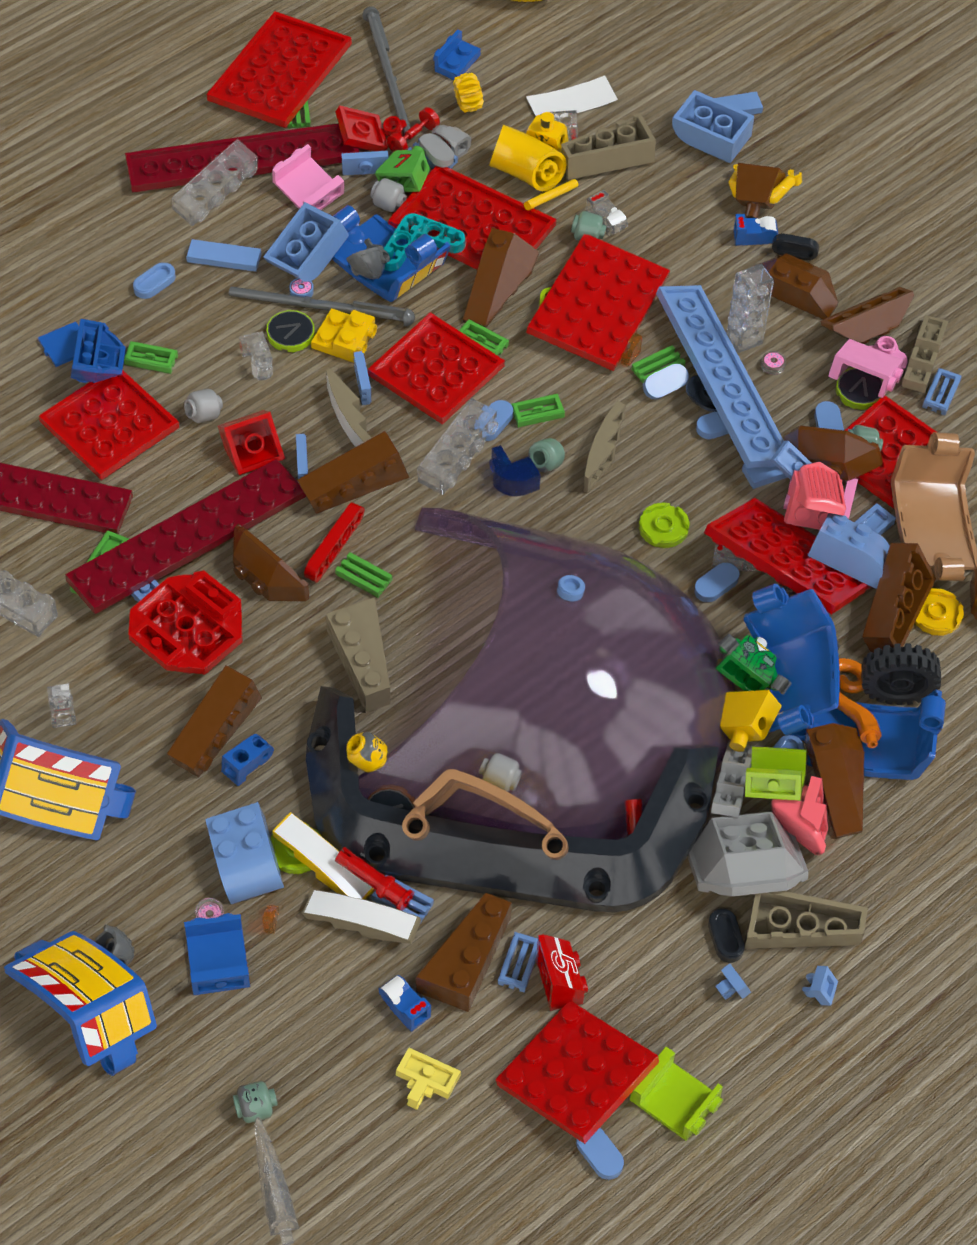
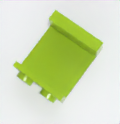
M752 746L751 768L746 769L745 797L800 801L806 776V750Z
M665 1047L658 1055L659 1063L631 1093L630 1101L687 1141L692 1134L698 1135L706 1123L704 1118L709 1112L714 1114L723 1101L720 1098L723 1086L718 1083L711 1090L673 1063L675 1052Z

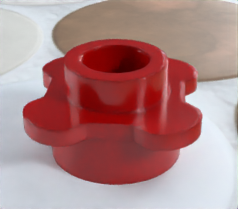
M396 116L386 118L383 122L385 137L390 136L392 133H398L402 136L401 132L407 126L406 121L400 120Z

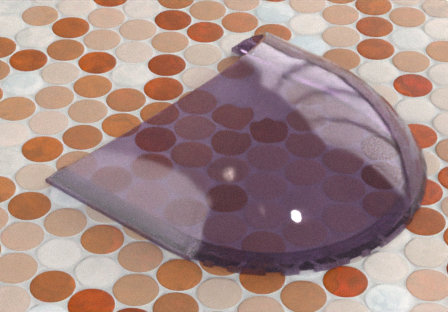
M421 509L415 530L497 549L503 570L502 596L490 634L460 683L442 705L413 734L387 755L386 763L381 768L359 775V788L363 797L368 799L371 793L380 786L392 784L403 787L416 800L443 772L449 769H455L482 779L483 775L479 773L484 759H491L495 753H500L516 760L519 763V769L522 770V775L514 791L510 790L509 793L537 810L563 836L619 840L628 837L625 800L642 799V812L644 811L675 746L701 744L719 746L715 769L716 774V770L723 760L727 745L730 742V739L720 727L726 692H735V686L731 680L716 670V666L727 656V654L724 655L719 651L718 643L721 640L716 630L701 609L679 587L649 565L605 545L448 509ZM566 575H574L582 579L585 584L583 597L574 602L562 599L557 593L560 578ZM458 789L443 805L429 814L430 816L464 823L548 834L545 830L509 809L462 789Z

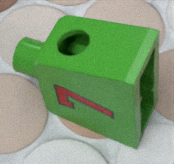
M414 146L411 150L394 151L376 170L375 175L378 181L387 178L402 184L404 192H420L430 167L426 160L424 149L420 146Z

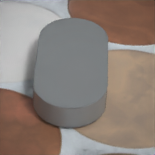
M429 133L420 137L419 146L424 149L425 155L434 165L448 167L453 164L454 152L440 136Z

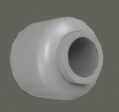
M387 178L376 181L370 194L373 204L388 212H395L407 198L404 194L403 185Z
M211 389L194 391L188 395L187 400L184 402V410L187 417L196 423L217 419L223 407L221 397Z
M495 753L491 759H484L479 773L483 775L482 780L509 792L516 789L522 775V770L519 769V763L516 760L500 753Z

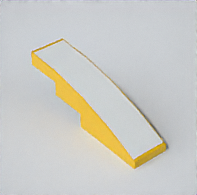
M291 812L272 830L273 837L294 851V857L313 870L315 877L336 893L367 900L375 891L367 883L336 863L335 858L339 851Z

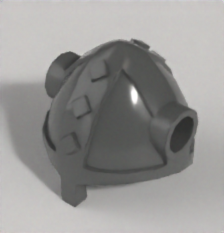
M367 238L364 240L367 248L350 255L346 260L350 264L352 273L355 276L362 275L369 279H379L384 271L385 264L390 261V257L383 249V245L372 244L370 239Z
M105 924L104 931L98 935L94 942L128 965L134 959L135 949L132 947V941L117 927ZM112 938V940L107 944L106 941Z

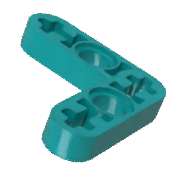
M414 213L408 214L402 219L384 247L391 260L385 264L384 269L387 271L398 270L407 258L405 248L431 230L440 232L438 236H430L436 243L437 248H441L444 243L448 242L451 245L450 253H459L465 249V234L456 228ZM406 239L408 243L401 246L396 244V241Z

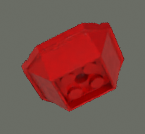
M204 570L193 572V574L168 577L130 609L129 640L165 670L205 675L243 642L241 599Z

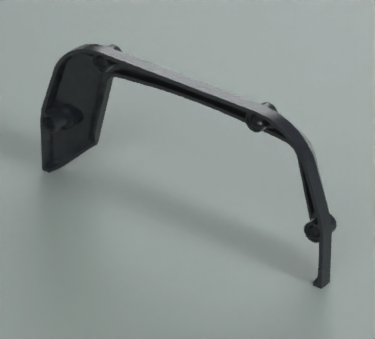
M320 687L307 739L306 766L315 825L320 836L339 852L346 847L383 875L387 874L393 876L396 880L482 894L487 893L495 896L589 911L614 913L628 911L649 903L672 883L704 829L709 814L719 746L707 744L675 746L633 833L627 838L619 840L564 836L568 842V853L559 860L550 859L542 849V842L547 834L494 828L426 814L425 818L430 825L427 837L418 841L409 838L402 828L403 820L410 812L409 810L369 801L360 792L358 767L348 760L346 748L350 738L356 734L354 699L336 688ZM318 746H325L322 750H315ZM697 803L702 807L699 809H694L689 805ZM418 819L413 820L409 825V831L412 834H417L423 829V822ZM552 839L548 843V851L554 854L559 853L563 848V842L559 839ZM377 855L384 857L381 861L372 860ZM599 890L603 894L601 896H593L590 892Z

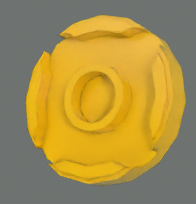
M931 588L915 624L922 631L931 635L944 636L953 633L962 622L964 616L963 605L961 602L959 603L953 593L944 589Z

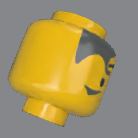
M358 733L348 741L346 747L347 758L362 771L373 772L386 763L387 745L372 733Z

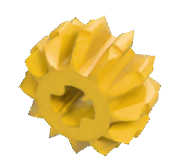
M464 73L455 77L453 86L460 109L466 113L482 108L484 102L483 94L477 76L473 73Z

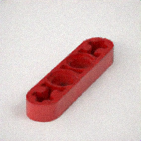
M353 502L347 506L307 563L304 571L305 578L314 582L320 581L360 524L364 516V507Z

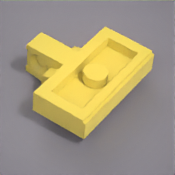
M408 1048L396 1069V1076L409 1081L407 1088L411 1089L407 1097V1106L418 1110L424 1097L431 1098L433 1093L448 1099L461 1076V1071Z

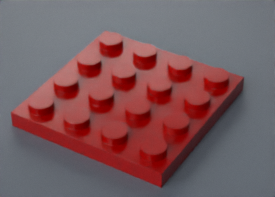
M430 312L368 368V376L443 425L505 367V360Z
M122 370L121 375L96 383H87L39 415V421L101 481L180 428L179 421L124 370Z
M884 395L883 398H880L845 431L853 429L856 425L875 428L879 431L880 438L883 439V446L880 452L883 461L882 465L854 479H858L857 483L894 509L891 478L902 447L904 445L927 446L931 434L937 431Z
M568 1002L495 1080L498 1087L586 1144L659 1063V1058L657 1054L574 1002Z

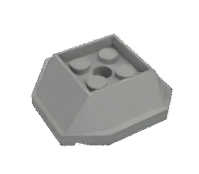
M772 812L739 815L738 818L731 816L712 818L704 827L688 854V860L698 891L708 893L712 891L720 895L741 896L787 891L795 887L799 882L808 880V869L796 837L784 829Z

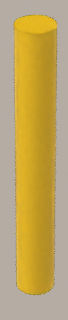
M572 179L524 202L525 209L531 210L577 188L578 181Z

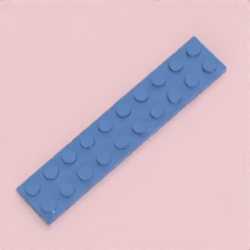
M701 285L659 287L656 295L746 468L775 467L770 460L784 440Z

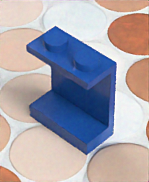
M227 913L216 918L205 919L200 917L184 922L193 995L250 987L241 914Z

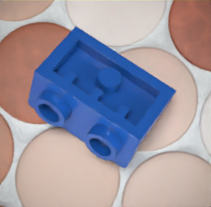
M457 30L452 36L450 35L447 38L446 43L440 49L436 50L433 57L435 72L454 80L455 77L464 74L479 58L481 49L463 41L462 31Z

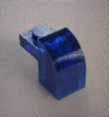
M501 445L492 448L489 464L493 472V486L499 492L508 496H523L540 490L541 474L530 456L511 463Z

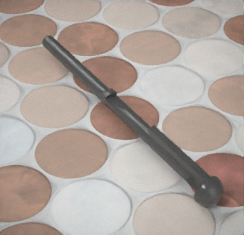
M369 6L363 10L362 17L365 21L369 22L397 116L400 120L403 119L407 123V126L402 130L405 136V132L411 127L396 83L397 78L393 76L387 54L390 48L379 11L375 7Z
M230 287L229 296L328 311L332 308L351 314L352 310H356L375 318L402 321L404 326H410L415 320V314L409 308L405 309L354 301L353 304L315 300L309 296L299 297L238 287Z

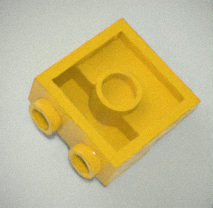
M331 308L311 341V348L354 363V352L362 351V353H365L369 339H373L376 335L377 325L375 324V317L356 310H352L351 314H347Z

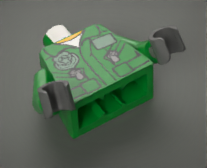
M727 634L718 643L719 651L724 655H728L715 669L742 690L760 691L767 688L779 691L784 695L792 684L784 676L777 675L775 668L777 658L775 654L767 649L765 639L746 635L740 640Z

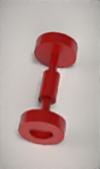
M429 107L422 109L419 112L420 124L416 123L405 132L403 137L398 133H392L387 138V145L392 152L408 150L406 140H411L422 131L423 126L433 130L436 126L440 125L437 113Z

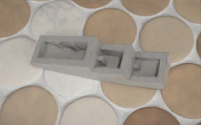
M728 742L711 813L738 818L745 795L746 769L751 768L752 746L746 745L743 752H737L730 748V742Z

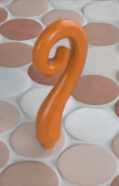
M839 658V671L850 672L858 678L857 681L853 682L845 675H840V688L848 693H859L864 690L861 680L862 664L855 660ZM839 692L838 709L855 722L862 742L867 743L869 748L877 747L878 740L881 738V731L876 718L869 710Z

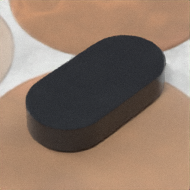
M781 233L773 238L772 249L779 255L787 253L802 260H813L818 256L819 244L811 238Z
M727 909L715 910L709 917L708 927L716 954L724 962H737L743 956L745 945L736 916Z

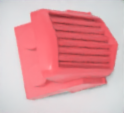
M821 462L803 465L799 471L794 470L788 490L790 499L784 517L785 523L820 530L829 513L845 514L846 505L842 479H840L836 471Z
M811 776L809 786L804 785L801 801L772 799L771 807L772 813L788 833L796 837V840L813 854L822 855L825 852V839L828 832L827 810L824 804L822 778Z

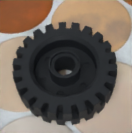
M900 643L894 644L893 648L890 645H885L883 650L880 648L874 649V653L870 652L867 654V657H864L861 665L862 688L866 695L869 694V698H876V701L880 703L884 700L886 704L891 705L893 702H896V705H902L903 702L911 705L914 700L920 703L924 697L941 687L940 660L934 652L931 653L928 648L922 650L920 645H916L914 648L908 643H905L904 647H901Z

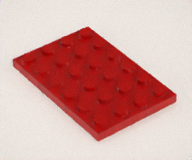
M274 11L208 91L207 101L286 128L352 45V39L341 33Z
M435 166L427 175L420 192H412L390 217L388 224L397 228L406 215L414 213L462 231L465 234V249L459 253L448 252V256L478 270L482 253L492 228L515 233L537 249L554 229L557 219L534 208L526 210L524 203L448 167ZM431 230L427 234L429 236L435 237L438 236L440 232L437 230Z
M584 234L529 323L526 333L614 371L655 301L658 288L663 287L670 270L591 235Z
M756 498L709 523L704 531V534L711 537L713 542L725 546L736 557L750 562L755 569L767 573L777 583L789 587L796 594L813 589L826 611L831 615L872 588L809 557L808 554L817 536L801 526L785 523V516Z

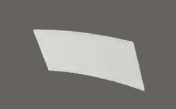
M605 75L569 88L526 96L535 116L541 115L544 112H551L554 118L581 113L618 100Z

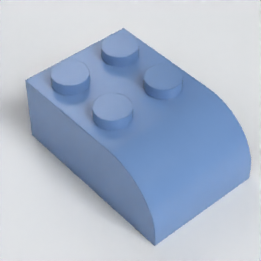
M696 90L691 93L672 119L673 129L683 142L728 163L733 161L752 136L754 123L753 115Z
M304 202L263 257L268 263L302 281H312L324 270L349 234L339 219Z
M829 513L808 556L877 589L890 546L881 535L872 531L867 525L857 524L848 520L845 515Z
M258 802L205 819L219 874L231 904L284 888L267 822Z

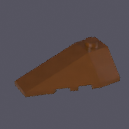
M492 228L482 253L463 322L466 323L470 319L486 328L501 311L507 299L517 292L518 286L523 280H527L532 274L539 251L515 233Z
M835 723L807 729L804 743L815 776L822 778L824 804L826 805L836 839L862 833L864 749L857 729Z

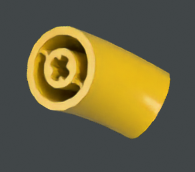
M503 124L489 166L510 174L536 190L543 192L554 188L561 181L567 164L564 155L555 148L535 137Z

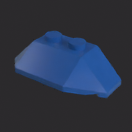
M80 319L71 379H76L83 383H96L122 374L126 347L116 335L108 330L109 327L105 323Z

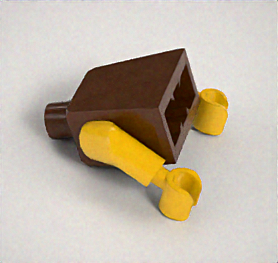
M738 163L733 165L734 172L728 182L733 197L741 205L746 206L745 218H758L760 208L772 209L793 186H799L802 183V172L794 176V170L790 169L786 177V174L780 168Z

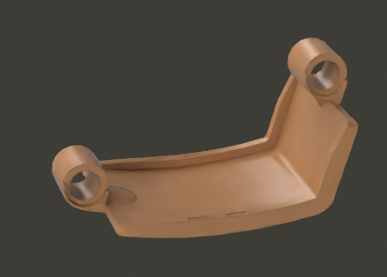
M933 432L927 446L904 445L891 478L892 496L900 542L918 543L936 580L963 581L966 578L964 577V571L974 570L977 567V547L971 526L965 483L972 467L975 452L973 448H959V436L956 433Z
M455 769L443 772L413 802L415 807L406 815L402 823L403 831L409 838L416 841L423 840L427 837L430 830L425 814L429 815L443 805L458 789H462L489 799L548 832L543 839L542 849L550 859H562L568 853L569 848L567 840L553 824L527 803L487 781ZM413 820H421L423 822L421 832L417 834L410 833V823ZM552 839H559L563 842V848L559 853L554 854L548 851V843Z

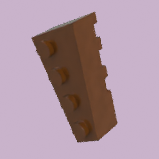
M383 431L299 478L297 481L313 510L318 514L407 479L409 475L399 452L386 431Z
M918 543L890 544L883 567V574L879 580L862 636L872 653L877 648L883 650L885 645H890L893 648L894 644L900 643L901 647L904 646L936 580Z
M225 665L168 751L167 755L172 763L197 777H200L203 772L209 769L213 759L262 699L252 679Z
M485 893L416 977V992L469 1012L510 921L512 902Z

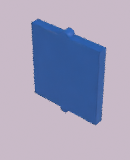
M76 321L38 337V341L44 349V354L49 356L55 367L74 359L79 325Z

